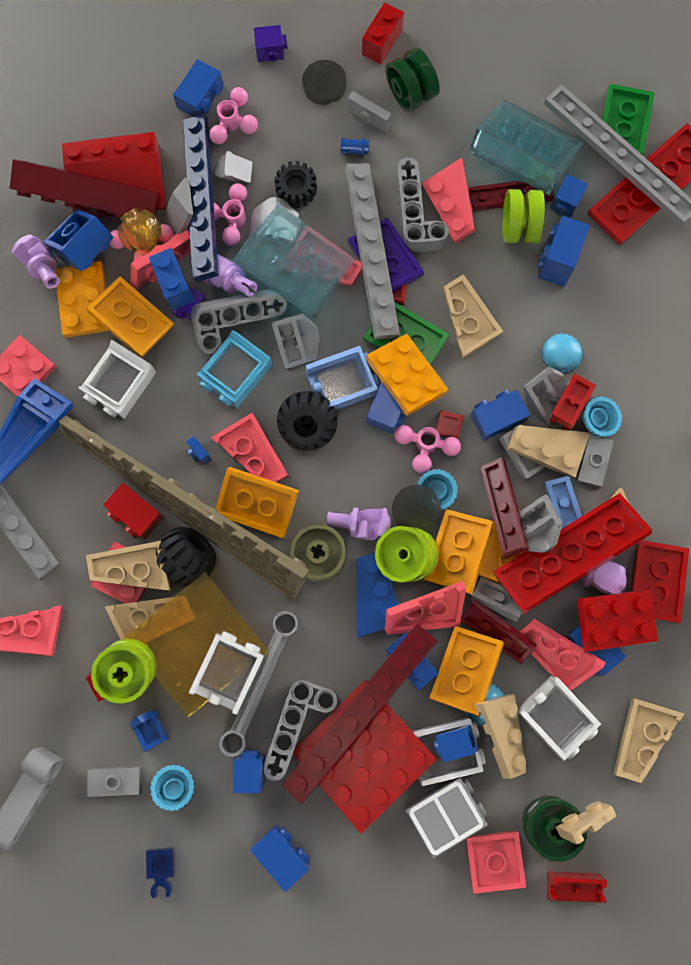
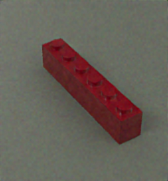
M13 159L9 189L17 190L16 195L31 198L32 194L41 196V201L55 203V200L65 201L64 206L79 209V205L88 207L89 212L102 214L104 210L112 212L111 217L126 219V216L135 218V222H144L146 225H149V221H156L160 192L18 159Z

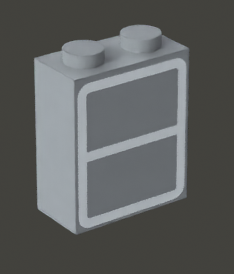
M459 777L447 780L404 806L433 859L488 826L484 819L488 814L480 801L475 804L470 795L474 793V790L467 778L462 780Z

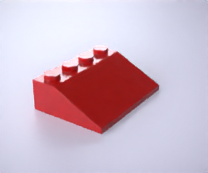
M155 132L62 143L64 170L160 192L157 210L167 209L161 150ZM79 205L78 209L94 215L96 218L109 217L112 212L104 210L102 214L89 212L88 207Z

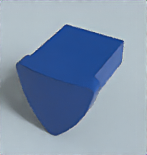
M158 709L139 715L130 722V727L134 730L144 752L169 739L158 717L160 714Z

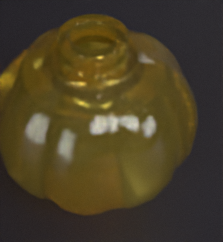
M135 207L120 217L123 223L118 226V237L125 248L133 252L145 251L148 254L157 246L156 242L161 236L162 228L155 214L145 209L138 212Z

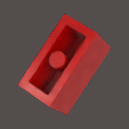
M385 2L383 3L362 37L363 56L382 64L403 30V11Z
M123 482L103 504L109 510L106 514L116 523L120 520L127 525L125 530L134 538L141 536L146 539L164 518L160 512Z

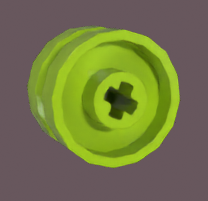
M507 190L502 222L504 243H518L522 235L525 244H539L543 232L545 200L542 190H529L525 198L521 190Z
M406 526L393 527L383 533L376 544V564L382 574L392 581L417 582L424 580L432 574L438 563L439 552L437 543L423 529Z
M126 638L115 641L97 656L92 665L91 679L95 690L102 698L112 703L124 704L134 701L145 692L155 677L157 667L155 656L150 648L139 640Z

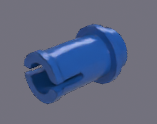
M362 137V140L341 138V154H361V157H364V154H369V140H365L364 137Z

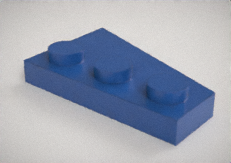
M375 552L356 558L357 638L385 629L386 610L399 605L390 579L382 574L376 564Z

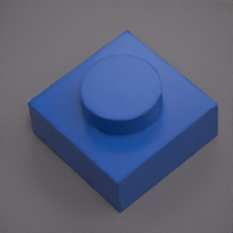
M195 436L186 441L191 447L187 452L195 462L200 459L203 465L212 460Z

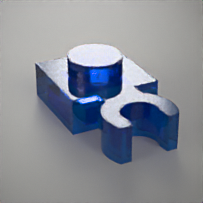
M174 847L148 849L146 851L147 879L155 880L150 891L152 898L158 896L157 888L160 886L165 888L166 897H170L172 894V884L168 881V877H174L175 875Z

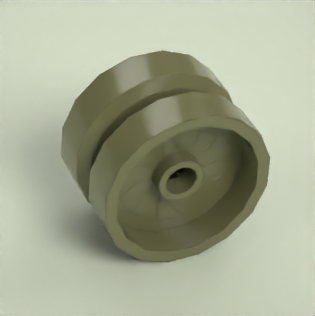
M315 524L307 526L297 533L291 544L290 555L292 560L298 558L305 563L306 569L309 570L306 578L308 581L321 583L330 581L339 575L345 565L346 549L344 540L337 531L326 525ZM318 550L322 551L324 556H319V559H316L314 553Z

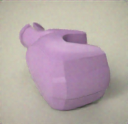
M31 234L20 238L12 249L14 256L27 267L28 272L33 278L42 279L47 288L52 289L58 286L60 280L54 273L57 264L52 250L41 239Z
M217 254L219 276L203 280V282L212 287L222 286L223 290L230 294L239 290L246 296L252 297L254 293L249 288L256 292L257 284L245 278V272L238 264Z
M354 507L353 512L350 514L328 512L327 526L349 529L351 537L378 541L381 535L390 529L391 519L388 509L384 507L383 509H366L362 511Z
M611 561L606 562L582 577L583 586L589 588L590 584H592L605 594L621 593L625 589L627 582L625 568Z

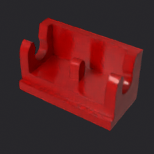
M574 373L551 413V424L559 422L562 424L561 430H570L596 385Z
M547 871L548 900L607 902L603 894V888H607V879L601 874Z

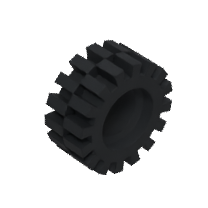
M292 161L288 162L287 168L283 164L281 171L277 170V177L275 176L274 179L277 197L284 199L291 207H293V204H296V208H300V203H303L304 207L307 206V201L312 202L313 196H316L317 193L316 175L313 173V169L311 167L308 168L304 162L300 166V161H296V165H292ZM297 178L304 181L305 186L301 190L292 191L287 187V183L292 179Z

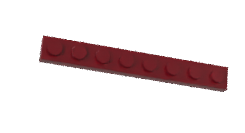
M419 624L414 626L282 784L300 804L305 802L438 642Z

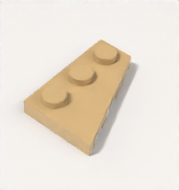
M464 274L443 287L462 359L503 334V330Z
M518 425L514 428L507 449L560 474L569 476V478L576 477L590 433Z
M161 541L86 555L89 580L171 591L168 575L162 570L164 562L160 564V567H158L156 562L158 557L156 556V548L159 555L162 550H158Z
M186 595L105 606L120 640L126 638L135 639L144 644L197 618Z
M505 694L475 704L477 712L482 713L486 722L483 725L485 733L492 737L494 743L492 751L502 777L512 779L526 773V759L523 752L522 733L519 726L515 694Z
M631 698L613 774L642 783L658 758L659 751L664 743L668 742L673 734L671 732L678 721H681L684 713Z

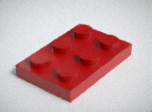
M641 540L636 544L631 591L652 590L655 620L681 623L690 548Z
M645 589L577 598L583 651H595L658 641L652 590Z

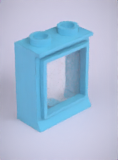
M232 330L229 337L200 372H197V376L200 380L199 385L209 393L212 390L219 395L218 399L226 406L233 405L235 408H238L273 364L271 357Z

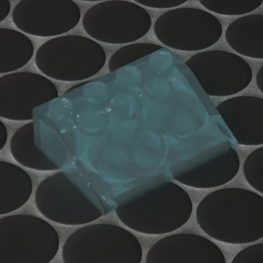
M504 100L477 127L468 152L477 159L495 166L496 169L514 176L518 181L525 182L536 190H542L543 193L550 195L585 141Z
M278 204L246 240L233 261L315 319L356 259Z

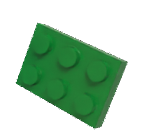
M609 84L602 120L643 155L655 92Z
M394 302L400 332L398 338L408 334L429 364L432 365L450 334ZM372 324L363 337L365 342L377 349L397 339L374 340Z

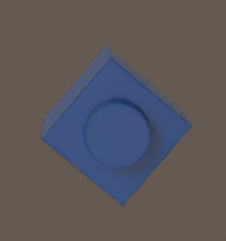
M567 174L550 208L559 215L571 218L588 184Z
M471 724L440 732L436 735V740L434 741L438 756L442 757L443 762L474 755L478 751Z

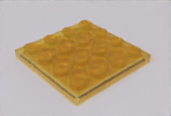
M206 572L124 637V639L139 640L150 648L157 664L155 677L188 717L208 702L207 698L196 693L192 695L189 693V690L216 633L222 635L223 631L237 637V643L244 646L247 642L261 648L259 653L263 655L269 651ZM218 644L201 682L221 691L247 670L253 660Z

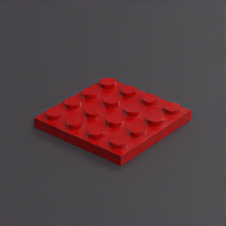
M364 680L294 749L293 755L300 763L368 683L367 680ZM386 703L320 782L319 786L362 834L438 758L390 705Z

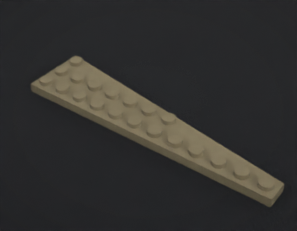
M65 415L59 421L60 430L63 435L295 602L302 591L309 572L304 562L298 558L292 560L220 514L214 508L201 502L195 494L182 490L180 484L174 479L170 478L167 480L102 439L98 434L86 429L77 419L72 420Z

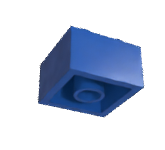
M75 209L44 243L62 262L82 271L92 265L93 259L99 252H103L109 247L110 241L114 237L94 215Z
M565 216L561 217L559 224H553L544 246L545 249L537 265V268L541 269L538 278L565 287L576 267L590 227L589 224Z

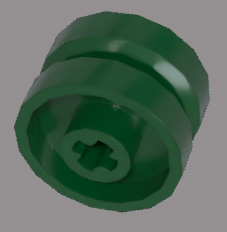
M415 47L405 53L403 59L396 58L386 65L385 73L390 90L396 101L405 111L410 112L419 107L422 101L428 102L439 95L440 86L436 71L428 56L420 48Z
M544 795L534 799L526 807L522 817V830L527 842L542 857L550 861L565 862L575 858L583 850L587 840V832L582 834L584 841L575 844L561 838L557 829L551 830L555 828L554 824L557 826L562 824L564 817L574 813L579 815L581 814L574 805L557 796Z

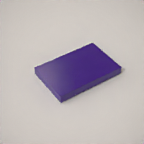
M387 217L380 221L392 293L401 289L403 285H408L424 276V271ZM354 235L348 239V244L361 262L357 236Z

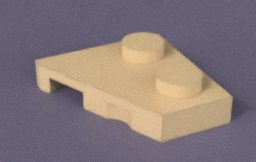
M600 801L591 803L585 807V812L579 815L574 813L562 819L563 823L556 826V829L561 838L579 844L584 841L583 833L589 830L596 832L604 824L616 817L613 807Z

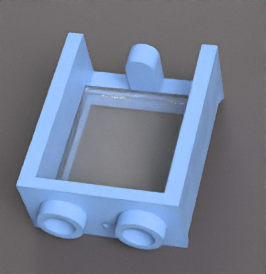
M360 346L306 365V376L312 391L323 395L330 401L328 408L334 407L335 410L376 396L380 384L376 374H371L370 365L366 361L367 352L363 353Z

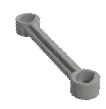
M282 611L274 617L273 628L275 631L231 730L225 732L220 738V750L228 757L238 756L245 750L247 745L245 734L288 637L294 635L298 630L299 621L289 611ZM282 615H290L294 622L293 630L289 633H283L279 627L280 621H278V618ZM229 734H237L242 741V747L235 753H231V749L226 744L227 739L225 737Z

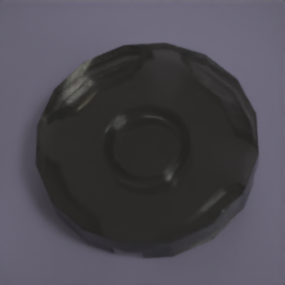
M315 61L303 73L302 86L305 95L312 102L321 105H328L329 102L340 100L345 94L347 87L345 71L334 61Z
M417 484L409 485L401 489L395 496L392 504V515L398 526L423 529L427 532L439 522L442 509L441 501L430 487Z

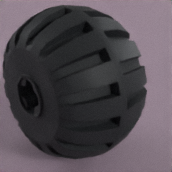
M313 391L297 392L285 399L277 414L278 430L284 441L291 447L302 451L317 450L329 443L336 432L338 423L335 408H328L330 401L323 395ZM310 415L313 422H309L307 425L304 424V417Z
M186 526L173 528L162 535L158 550H162L158 555L156 548V556H158L156 562L158 567L164 562L162 570L167 573L171 581L180 586L191 587L199 585L210 577L215 568L216 553L203 535Z

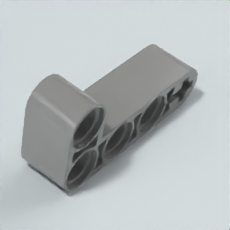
M403 158L398 164L397 171L402 239L411 252L441 250L447 243L449 228L442 221L424 222L419 165L413 158ZM406 172H409L410 179H407ZM411 192L414 196H407L405 193ZM415 214L417 217L410 218L407 215ZM437 233L440 234L442 238H435L432 235ZM416 235L419 239L412 240L409 236Z
M266 289L253 292L254 295L252 297L242 294L198 303L191 310L195 340L203 352L213 354L221 346L219 328L280 316L287 308L285 298L274 289ZM255 303L253 310L246 311L249 304ZM232 308V312L228 316H223L225 309ZM209 313L206 320L199 321L201 314ZM207 336H213L212 341L207 344L203 343Z
M306 680L296 681L292 684L264 763L263 771L268 779L277 781L285 776L308 709L311 708L324 713L335 709L338 698L333 690ZM300 684L307 686L309 690V695L306 699H299L295 695V689ZM329 693L333 697L332 706L328 708L322 707L319 704L320 695ZM293 709L299 712L300 721L298 723L291 724L288 722L286 715L289 710ZM279 736H289L292 741L291 747L288 749L281 748L278 745ZM278 754L288 755L287 759L283 756L279 764L283 771L279 770L277 774L273 773V768L269 765L274 764Z
M43 746L34 748L25 757L20 767L23 774L0 810V847L7 852L19 840L64 765V759Z

